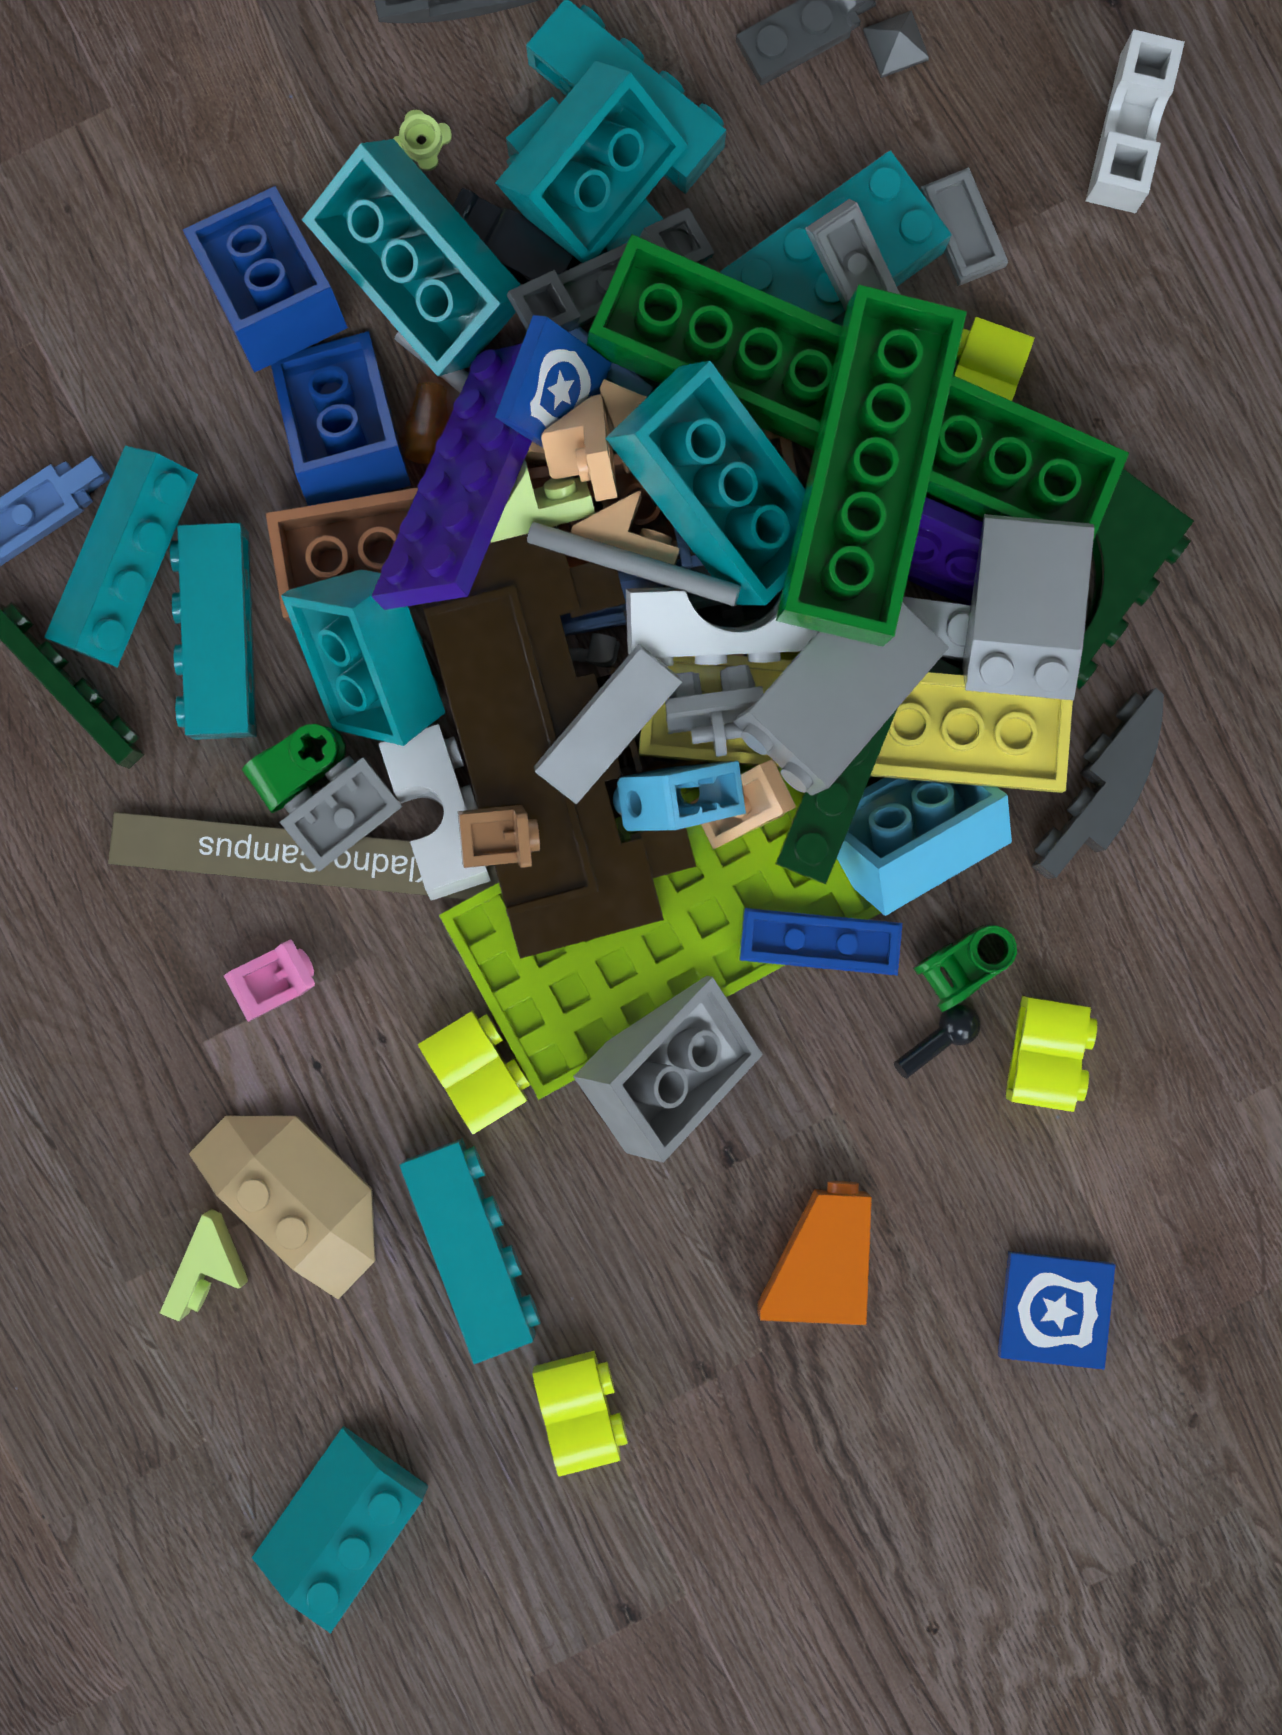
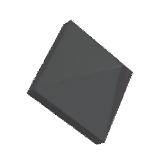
M912 11L863 28L865 39L880 78L929 61V55Z

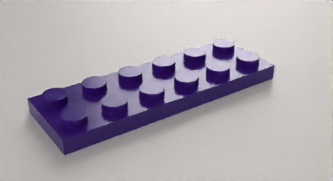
M522 343L497 350H486L477 354L471 363L470 372L465 384L453 404V411L447 425L436 443V450L425 475L418 484V491L407 516L400 525V532L388 559L381 568V575L371 595L384 610L468 597L532 443L530 439L495 418Z

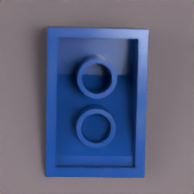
M276 186L183 229L186 239L254 373L348 328L328 280Z
M369 331L303 349L271 365L295 475L308 506L377 495L411 486Z

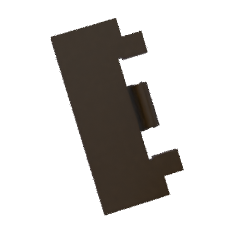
M528 534L489 544L468 597L423 604L424 614L428 622L478 808L522 805L527 812L528 819H537L540 851L531 852L532 867L521 868L518 863L494 865L520 959L664 920L653 878L696 867L686 828L678 830L636 831L630 833V839L620 840L605 781L623 777L621 768L633 765L637 773L643 771L635 738H633L577 804L535 772L534 765L616 671V668L609 669V675L596 678L595 673L577 678L560 616L571 614V618H576L624 605L626 602L617 570L592 562L569 568L566 554L527 543Z

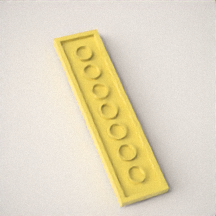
M727 655L726 664L697 665L695 664V656L673 657L674 665L668 666V668L676 674L686 672L699 673L702 694L722 691L720 670L730 666L746 664L749 666L755 686H762L763 693H765L793 660L754 663L748 662V657ZM928 672L898 707L870 776L1063 793L1066 791L1073 700L966 691L963 675ZM665 703L641 729L639 756L713 763L739 760V765L758 766L772 760L767 754L761 755L752 750L742 738L726 740L727 756L716 757L713 742L692 744L691 731L668 734Z

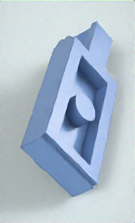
M90 456L73 468H71L67 461L56 467L50 464L0 497V566L84 511L83 508L88 507L93 502L89 493H92L111 479L99 460L94 458V456Z

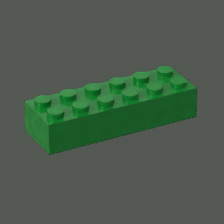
M858 284L848 302L776 621L882 647L895 637L967 311Z

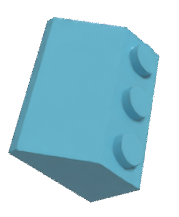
M883 778L865 788L837 860L853 888L886 916L1010 844L1012 838L1008 795L998 787Z

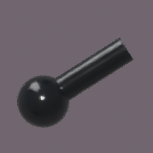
M957 1004L944 1011L939 1019V1028L894 1062L896 1070L902 1077L907 1079L951 1044L961 1046L974 1041L981 1028L978 1014L973 1008L964 1004Z

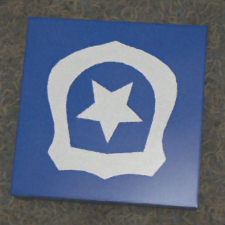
M533 315L495 418L543 448L541 435L544 430L589 397L599 395L600 386L603 380H606L612 363L548 317Z
M1008 1251L998 1356L1003 1359L1105 1370L1115 1264L1105 1261Z

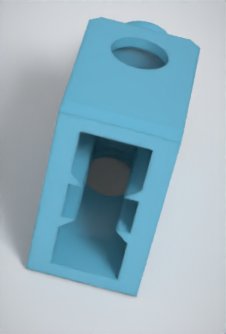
M739 760L674 766L623 776L619 778L617 782L618 787L613 794L614 808L622 815L623 826L627 831L678 830L746 814ZM699 787L700 795L698 801L695 804L687 803L682 798L681 788Z

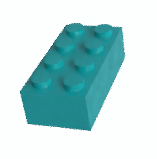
M394 139L360 143L302 218L307 227L438 377L468 368L477 354H480L516 313L507 297V293L520 286V283Z
M890 150L725 267L720 273L843 326L846 312L805 230L806 227L848 199L857 202L896 287L944 254L952 234Z
M711 361L679 366L606 437V440L712 577L741 585L736 605H767L784 587L806 489Z

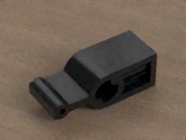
M465 188L461 189L452 205L520 285L553 270L559 275L580 264L578 259L518 212L507 208L501 209Z

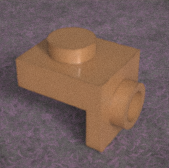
M522 805L457 811L462 865L464 868L518 863L521 868L532 867L531 852L540 851L537 819H528L527 812Z

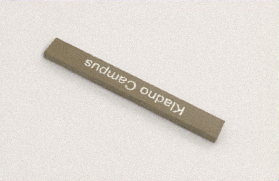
M114 812L108 860V864L428 896L410 841L364 837L319 872L285 829ZM486 866L491 881L444 896V898L467 900L499 883L495 866Z

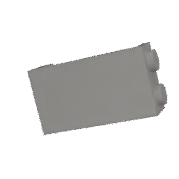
M903 602L895 637L883 647L818 631L752 707L740 713L733 723L742 730L741 737L752 750L761 755L767 754L782 768L781 775L790 786L800 792H808L812 796L828 789L949 647Z

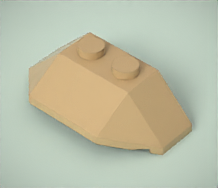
M227 1115L189 1153L216 1196L293 1271L333 1297L339 1299L376 1261L372 1188L298 1116Z

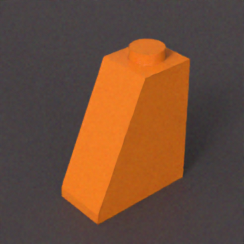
M828 1181L827 1190L814 1189L758 1301L757 1313L760 1321L866 1325L872 1197L866 1191H859V1183Z

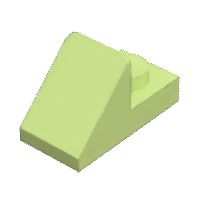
M524 460L491 543L527 534L533 522L553 527L595 514L587 482H581L580 477L574 478L571 476L550 479L545 482L543 487L533 489L527 464Z
M213 1209L201 1216L160 1311V1314L176 1321L182 1320L190 1313L191 1309L198 1312L202 1307L211 1286V1282L204 1280L206 1275L235 1288H241L248 1282L222 1214Z

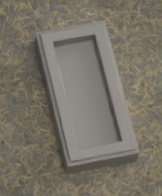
M969 167L921 186L920 191L952 234L944 253L958 286L1007 266L1008 259Z

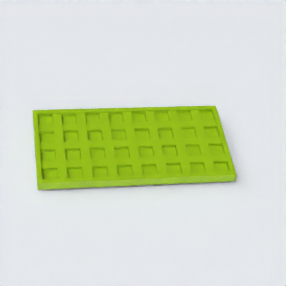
M739 765L740 774L756 766ZM783 778L796 808L788 811L782 817L716 849L712 848L701 824L687 827L686 830L696 867L653 878L664 918L662 921L520 959L499 883L439 915L538 1100L574 1081L573 1076L608 1040L705 976L713 977L725 997H728L785 966L739 961L744 908L866 920L881 913L853 888L837 859L826 884L775 864L803 792L794 789ZM699 787L681 788L682 798L691 804L690 802L699 798ZM622 816L615 819L620 840L630 839V833L636 831H627L624 828Z

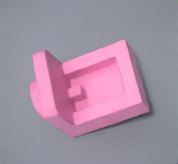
M291 939L280 944L274 950L224 975L248 1022L303 995L315 986L312 978L314 976V969L308 955L302 949H297Z

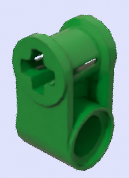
M307 724L300 727L278 744L255 756L243 766L242 771L270 812L274 813L283 809L289 801L325 777L329 770L341 762L346 755V743L342 735L335 729L318 724ZM313 738L327 741V744L322 748V753L325 756L323 759L310 757L309 755L314 749V744L311 741Z
M982 925L973 929L954 943H949L916 964L913 970L917 975H924L940 999L937 1006L941 1012H944L972 995L981 985L1006 970L1015 960L1017 943L1014 936L1007 929L997 925ZM994 933L1002 939L1004 952L996 962L985 963L978 955L977 945L983 936ZM941 967L944 969V971L954 985L953 987L950 986V984L940 971Z

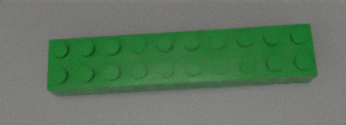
M631 234L590 328L587 346L608 361L660 384L679 366L711 361L759 427L814 451L842 326ZM953 375L926 497L956 511L967 513L972 518L983 522L984 514L1094 524L1095 538L1129 452Z

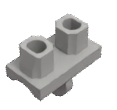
M746 664L730 666L720 670L722 691L702 694L699 673H678L677 675L681 678L682 683L671 694L669 699L665 701L668 734L691 731L692 744L713 742L716 757L727 756L726 740L742 738V730L733 721L740 713L749 709L764 694L763 687L755 686L749 666Z

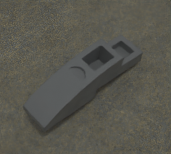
M1157 688L1144 693L1142 697L1136 692L1133 693L1115 715L1122 722L1110 737L1102 732L1084 753L1083 757L1089 762L1080 774L1096 787L1091 790L1085 786L1067 807L1066 810L1072 816L1059 831L1053 826L1034 848V851L1040 856L1031 867L1046 879L1057 878L1084 843L1095 852L1106 850L1127 821L1147 781L1158 747L1163 717L1164 694Z

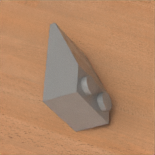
M984 514L962 663L966 691L1074 700L1083 650L1094 524Z
M705 976L608 1040L573 1077L627 1154L664 1163L763 1054L714 978Z

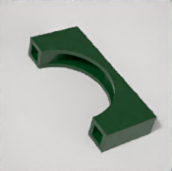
M1125 469L1121 472L1093 541L1094 593L1091 608L1085 621L1083 650L1076 686L1079 690L1097 669L1098 664L1091 659L1103 643L1111 648L1128 627L1129 622L1123 619V616L1135 602L1141 607L1158 587L1160 581L1154 575L1164 561L1173 565L1191 542V539L1184 534L1194 520ZM941 658L929 671L931 673L963 675L962 669L947 663Z

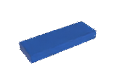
M744 908L739 961L898 976L903 923Z

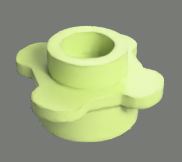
M411 110L405 115V120L399 130V136L393 139L412 160L418 162L420 169L430 171L437 167L439 162L437 156L443 145L450 143L452 133L447 124H438L435 119L424 114L421 110ZM420 136H424L426 138V142L424 144H418L417 138Z

